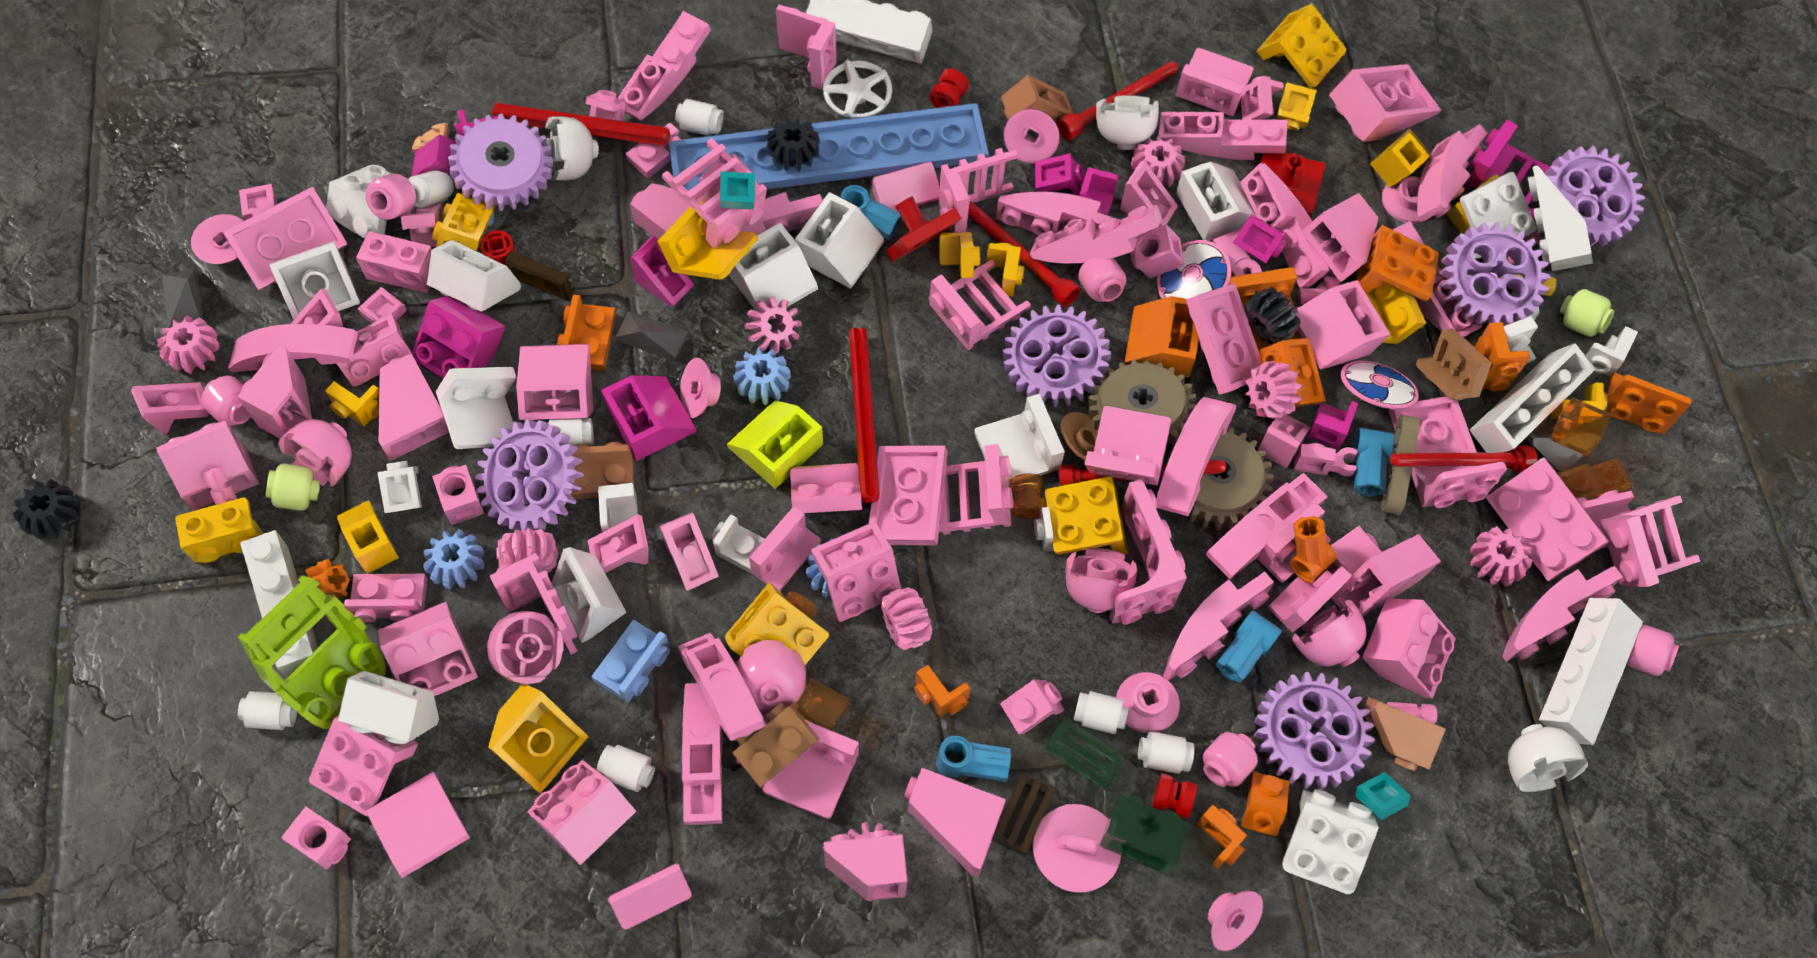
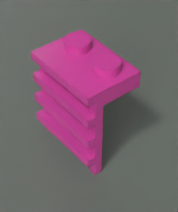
M1506 120L1500 130L1494 128L1484 143L1488 147L1486 151L1479 149L1473 158L1470 166L1475 169L1465 188L1470 190L1474 187L1477 189L1496 173L1501 177L1514 158L1524 163V166L1516 176L1519 184L1530 167L1539 166L1545 173L1549 166L1508 144L1518 125ZM1530 191L1525 197L1527 205L1532 200ZM1529 208V210H1530V212H1531V215H1532V217H1533V220H1534V219H1535L1534 210L1531 209V208Z

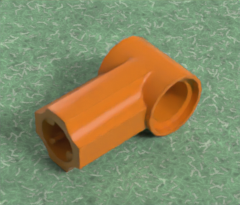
M1315 515L1300 517L1293 524L1297 555L1290 560L1293 572L1301 580L1311 584L1337 560L1334 548L1326 541L1324 521Z

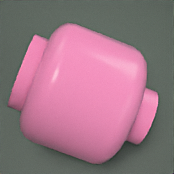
M392 173L374 179L368 185L365 192L368 208L380 219L390 220L400 217L413 209L416 202V192L413 185L400 174Z
M1114 258L1089 259L1083 263L1078 275L1080 284L1089 297L1098 302H1109L1117 299L1122 294L1127 280L1125 272Z
M227 375L218 377L207 384L202 394V406L218 422L225 420L229 426L243 424L251 418L237 397L244 385L237 378Z
M1642 625L1626 664L1632 669L1653 676H1659L1664 670L1671 671L1680 645L1674 644V636L1671 633L1648 625Z
M1222 733L1205 750L1203 754V769L1206 776L1218 786H1238L1249 776L1258 763L1255 745L1244 734Z

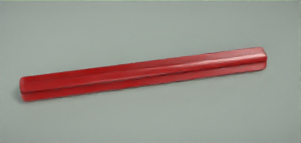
M496 103L494 108H492L493 117L503 114L504 119L510 120L512 115H514L518 123L521 124V122L527 120L531 127L545 129L550 117H569L582 122L590 131L591 136L658 146H667L671 138L670 129L667 127L504 103Z
M861 327L852 328L849 331L861 500L864 503H875L880 499L868 339L867 330Z

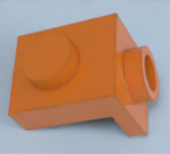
M929 665L916 672L915 693L924 705L929 703L939 718L947 712L953 715L968 704L967 699L969 698L971 688L967 682L948 693Z
M1253 771L1249 782L1247 807L1241 826L1267 835L1277 836L1287 813L1289 781Z
M1212 805L1201 817L1197 825L1225 849L1212 864L1218 870L1224 862L1231 867L1245 849L1240 843L1247 834L1236 825V819L1228 811L1222 808L1218 810Z

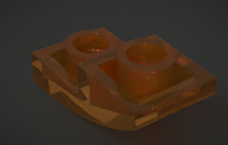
M1619 457L1590 467L1587 463L1557 473L1576 499L1585 497L1588 501L1597 499L1600 495L1609 491L1617 490L1618 493L1631 491L1633 488Z

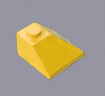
M522 684L498 711L488 748L534 790L541 794L589 736L542 691Z

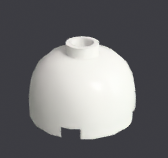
M1116 96L1114 103L1106 104V98L1097 102L1096 119L1098 129L1105 139L1117 144L1119 149H1134L1136 144L1144 142L1153 135L1158 122L1159 104L1155 100L1153 105H1150L1149 98L1141 96Z
M550 117L545 129H551L550 138H546L547 146L551 147L553 158L551 173L554 171V175L551 180L566 181L585 175L592 165V160L598 156L597 140L592 139L587 127L575 118Z
M1541 724L1531 725L1523 729L1522 735L1515 740L1508 753V765L1516 787L1519 786L1523 792H1536L1556 787L1555 779L1565 775L1567 781H1570L1583 773L1588 766L1581 746L1571 734L1559 728L1543 727Z

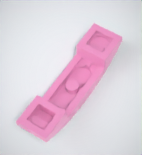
M284 324L257 329L246 333L235 341L228 370L230 372L259 370L265 357L272 353L279 344L286 346L293 359L315 358L321 365L352 362L358 333L353 329L321 324Z
M1203 397L1198 402L1187 419L1168 461L1156 498L1157 508L1189 516L1201 489L1200 480L1220 435H1225L1236 410L1235 404Z

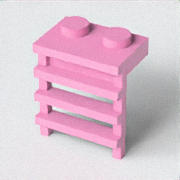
M711 138L707 141V146L711 149L709 153L675 178L668 171L662 174V178L707 222L705 240L715 249L723 242H731L746 224L752 225L761 218L764 213L763 208L767 188L755 181L754 210L719 208L720 192L701 205L696 199L720 182L721 171L751 173L749 170L746 172L739 165L740 161L736 157L732 158L726 152V147L722 143L719 145ZM721 159L725 163L691 190L687 191L683 187V185L717 160Z
M1002 148L995 150V156L985 158L983 153L977 155V161L967 163L966 159L959 160L958 167L949 169L947 164L941 166L939 189L940 215L956 208L962 218L950 228L952 233L966 232L969 201L975 203L1013 191L1012 183L1003 185L1006 162L1018 158L1016 150L1004 153ZM994 165L992 188L985 190L987 169ZM976 171L975 194L968 195L969 174Z
M992 259L974 270V278H961L950 285L941 274L931 281L929 305L967 350L973 348V345L979 340L983 339L984 341L989 338V334L998 329L1000 331L1009 321H1016L1020 318V314L1031 308V304L1028 301L1016 306L988 274V271L996 266ZM978 278L1007 313L1001 316L972 281ZM963 288L992 323L985 326L956 291Z
M998 444L984 446L985 461L946 466L939 533L943 532L946 535L956 530L970 532L972 528L983 527L985 530L991 529V526L995 525L1011 526L1010 508H1013V495L1008 482V476H1011V464L1009 456L1003 455ZM973 471L979 472L981 518L970 519L968 472ZM958 474L961 521L950 522L948 475Z
M1681 496L1659 500L1653 504L1641 506L1635 510L1600 520L1604 534L1609 540L1607 544L1613 564L1623 577L1619 581L1620 586L1649 587L1659 583V575L1700 562L1699 555L1685 556L1671 510V506L1682 503ZM1655 511L1658 512L1672 558V563L1669 564L1667 563L1652 513Z
M536 553L516 563H506L499 567L496 573L490 575L508 613L541 597L552 620L561 632L562 639L570 654L572 655L577 652L572 642V639L578 637Z

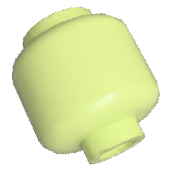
M1587 289L1578 291L1574 296L1568 295L1560 309V313L1564 314V325L1587 337H1593L1598 332L1603 334L1614 316L1610 300Z
M280 464L276 471H269L266 498H271L272 505L276 508L304 511L308 508L310 500H318L320 481L314 480V473L310 467Z

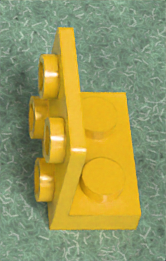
M1310 4L1290 13L1260 46L1257 52L1263 60L1275 55L1277 58L1285 55L1310 88H1314L1344 55L1346 48L1314 5Z
M690 206L663 234L658 243L672 272L722 280L729 275L734 266L749 252L751 247L758 241V237L753 232L739 231L738 235L731 242H723L714 249L705 240L707 222Z
M1112 476L1045 490L1046 504L1049 507L1053 530V548L1057 555L1111 545L1114 551L1124 555L1128 554L1118 493Z
M769 582L724 637L729 648L740 657L744 654V650L752 644L763 640H778L783 642L786 647L799 652L806 665L829 637V633L786 600L780 589Z

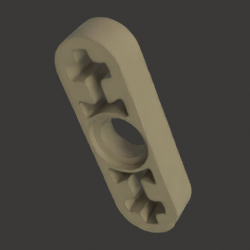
M1400 415L1395 429L1392 454L1415 453L1420 429L1419 418ZM1389 460L1386 491L1382 496L1381 503L1382 512L1401 515L1406 502L1412 467H1394Z

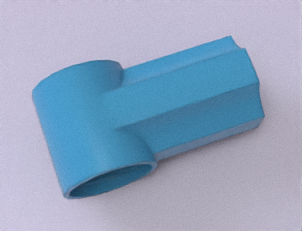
M858 185L846 187L842 191L841 198L853 205L859 206L860 211L885 239H893L902 222L901 215L895 210L869 198L867 190Z
M1360 427L1357 429L1353 441V448L1357 450L1354 491H1357L1361 496L1373 497L1383 495L1386 491L1387 464L1392 455L1394 445L1393 433Z
M1252 610L1237 630L1236 638L1215 666L1229 680L1241 683L1253 669L1260 656L1266 655L1283 630Z
M950 736L940 746L936 758V767L942 775L949 778H957L963 775L1006 782L1010 768L1011 748L972 743L960 736ZM956 751L962 756L963 761L952 763L946 758L945 753Z

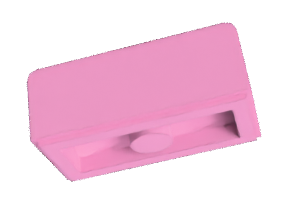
M932 162L877 176L872 180V191L876 201L896 212L898 210H896L895 206L912 196L917 206L939 200L940 186Z
M674 864L609 896L608 900L621 927L627 930L690 899L692 893L679 864Z

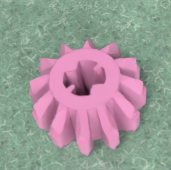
M1158 135L1155 141L1147 138L1143 144L1137 145L1134 150L1131 166L1135 170L1140 161H1146L1160 182L1170 188L1173 182L1178 181L1181 177L1182 168L1185 165V156L1181 155V146H1172V138L1168 141H1162L1160 135Z
M774 296L768 298L767 305L762 300L757 301L755 305L758 311L749 310L747 312L748 317L753 319L754 322L745 324V329H754L755 331L748 338L749 341L754 342L761 339L758 347L762 351L768 346L775 353L779 352L780 346L785 350L790 349L791 343L789 339L798 340L800 337L792 329L802 326L801 321L792 320V316L798 313L797 308L786 311L788 300L783 299L777 305V300ZM775 318V325L779 327V330L771 332V325L767 322Z
M186 315L183 322L180 323L173 319V326L171 328H162L164 337L157 339L158 346L161 349L159 351L161 358L177 372L184 369L185 372L191 374L195 367L205 371L204 363L206 361H215L213 353L220 350L217 333L213 327L207 325L205 320H202L200 317L193 320Z
M1274 361L1265 362L1260 367L1251 369L1252 377L1245 380L1249 386V391L1244 395L1251 398L1249 408L1256 409L1257 416L1278 419L1296 411L1295 403L1302 400L1297 394V390L1303 386L1295 381L1298 372L1290 371L1289 364L1275 363Z
M1496 526L1488 533H1481L1477 537L1476 543L1470 549V553L1474 556L1470 566L1479 567L1481 570L1478 572V578L1487 575L1490 578V586L1495 585L1499 580L1504 587L1511 585L1514 580L1520 581L1526 575V570L1530 568L1533 561L1528 557L1532 547L1521 544L1524 540V535L1517 538L1512 536V528L1506 529L1502 533Z
M528 528L522 531L516 529L514 533H506L503 535V538L498 540L496 552L499 567L509 562L516 563L534 553L537 554L547 574L557 566L558 547H556V542L551 533H544V530L541 529L530 530Z
M909 587L902 590L900 588L883 597L881 604L883 619L896 646L903 650L914 649L931 639L933 630L930 624L931 619L928 616L927 608L923 604V599L919 597L916 590Z

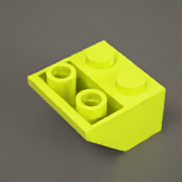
M775 400L728 442L727 447L776 489L790 476L791 467L801 466L823 445L822 426L799 406Z

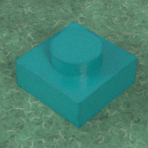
M721 171L719 208L754 210L755 173Z
M1385 772L1359 785L1355 795L1380 820L1407 807L1411 797Z

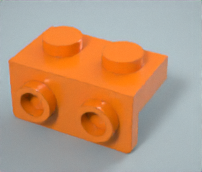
M1503 322L1489 323L1474 346L1492 363L1482 389H1490L1493 392L1502 391L1510 387L1530 359L1529 351L1510 352Z

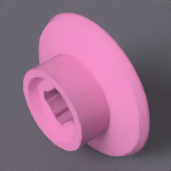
M1026 109L1015 113L1008 120L1004 129V141L1009 151H1017L1018 160L1026 163H1035L1048 159L1055 153L1059 144V131L1053 119L1046 113L1035 109ZM1029 129L1036 133L1038 132L1039 136L1037 139L1027 134Z
M1407 176L1389 188L1386 185L1383 189V206L1396 220L1403 223L1409 221L1412 224L1423 223L1417 216L1418 189L1421 178Z
M230 214L215 215L204 220L192 234V251L200 260L211 264H225L235 261L238 257L226 240L223 232L244 222V220Z
M694 358L687 364L680 384L681 403L689 417L695 418L700 416L707 406L712 407L717 403L721 391L718 375L711 373L707 363L700 358Z
M1151 672L1134 674L1124 680L1117 691L1116 698L1123 699L1122 707L1129 708L1126 725L1135 731L1148 734L1150 731L1159 733L1168 729L1177 719L1180 710L1178 693L1175 687L1161 675ZM1148 694L1152 695L1155 701L1150 706L1145 704L1143 698L1148 696Z
M1243 891L1234 895L1228 892L1222 894L1214 901L1208 913V921L1212 925V942L1218 950H1232L1241 945L1254 932L1263 911V901L1258 893Z

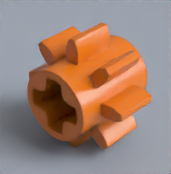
M327 559L318 562L317 566L305 570L308 575L307 577L313 578L320 583L317 587L324 593L335 596L337 599L348 595L345 589L350 578H348L342 564L331 567V562Z

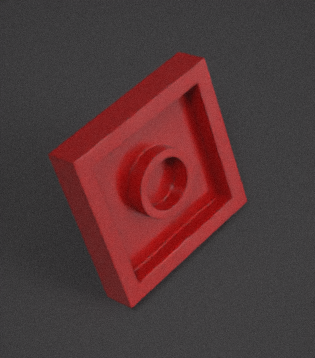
M1263 153L1260 163L1266 164L1281 179L1311 218L1326 163L1304 158L1300 154L1296 156V153Z
M909 197L896 205L895 208L910 232L901 237L886 253L893 263L939 237L941 233H946L962 218L957 209L953 208L932 221H926L914 201V197Z

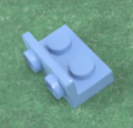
M633 619L591 676L592 680L629 703L634 695L639 696L644 691L649 681L648 675L655 666L660 667L667 659L670 652L667 635L661 631L656 634Z

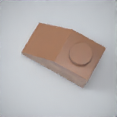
M1030 75L1024 77L1001 96L1005 107L1004 114L1008 120L1015 113L1026 109H1035L1046 113L1053 119L1055 124L1057 119L1067 113L1073 114L1065 92Z
M1368 697L1366 706L1370 711L1371 718L1385 751L1396 756L1394 763L1413 771L1416 770L1417 765L1430 769L1446 728Z

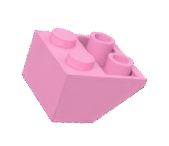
M1358 280L1332 287L1297 308L1298 313L1296 315L1300 318L1301 322L1298 325L1297 331L1301 338H1310L1315 361L1320 370L1368 356L1390 335Z
M279 344L272 353L265 357L261 368L253 378L245 382L241 393L237 397L260 429L281 439L297 423L312 419L305 377L286 346Z
M589 344L520 347L516 386L519 420L588 418L594 411Z
M225 420L219 423L208 424L199 431L184 437H175L166 444L156 447L158 455L179 495L192 511L214 503L210 493L212 488L207 487L203 478V474L213 468L219 467L225 471L228 478L227 485L232 486L235 494L260 484L246 448Z
M1386 598L1362 658L1379 677L1425 698L1433 699L1437 686L1442 680L1449 655L1453 652L1456 638L1424 600Z
M447 602L378 630L380 647L396 680L432 691L433 695L436 696L478 678Z
M581 760L577 765L568 768L563 774L562 779L551 790L542 793L535 800L534 806L527 812L569 856L581 865L636 810L610 780Z
M880 830L870 833V838L855 839L853 834H840L831 837L830 842H824L825 867L866 901L905 897L907 874L902 834L894 835L891 830Z

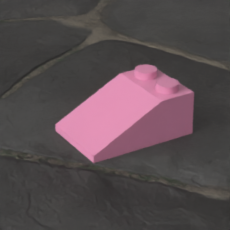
M1408 64L1351 70L1330 93V97L1336 104V109L1346 118L1352 127L1354 135L1362 142L1384 139L1431 118L1441 111Z

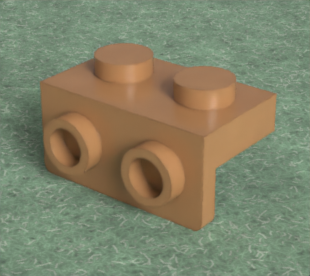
M1451 328L1442 329L1433 357L1417 359L1416 367L1425 374L1427 379L1438 386L1446 397L1460 401L1466 398L1480 397L1492 363L1457 331Z
M795 701L788 707L781 702L765 716L769 721L765 727L759 731H753L748 736L737 738L741 745L732 753L760 788L820 739L797 711L799 706Z

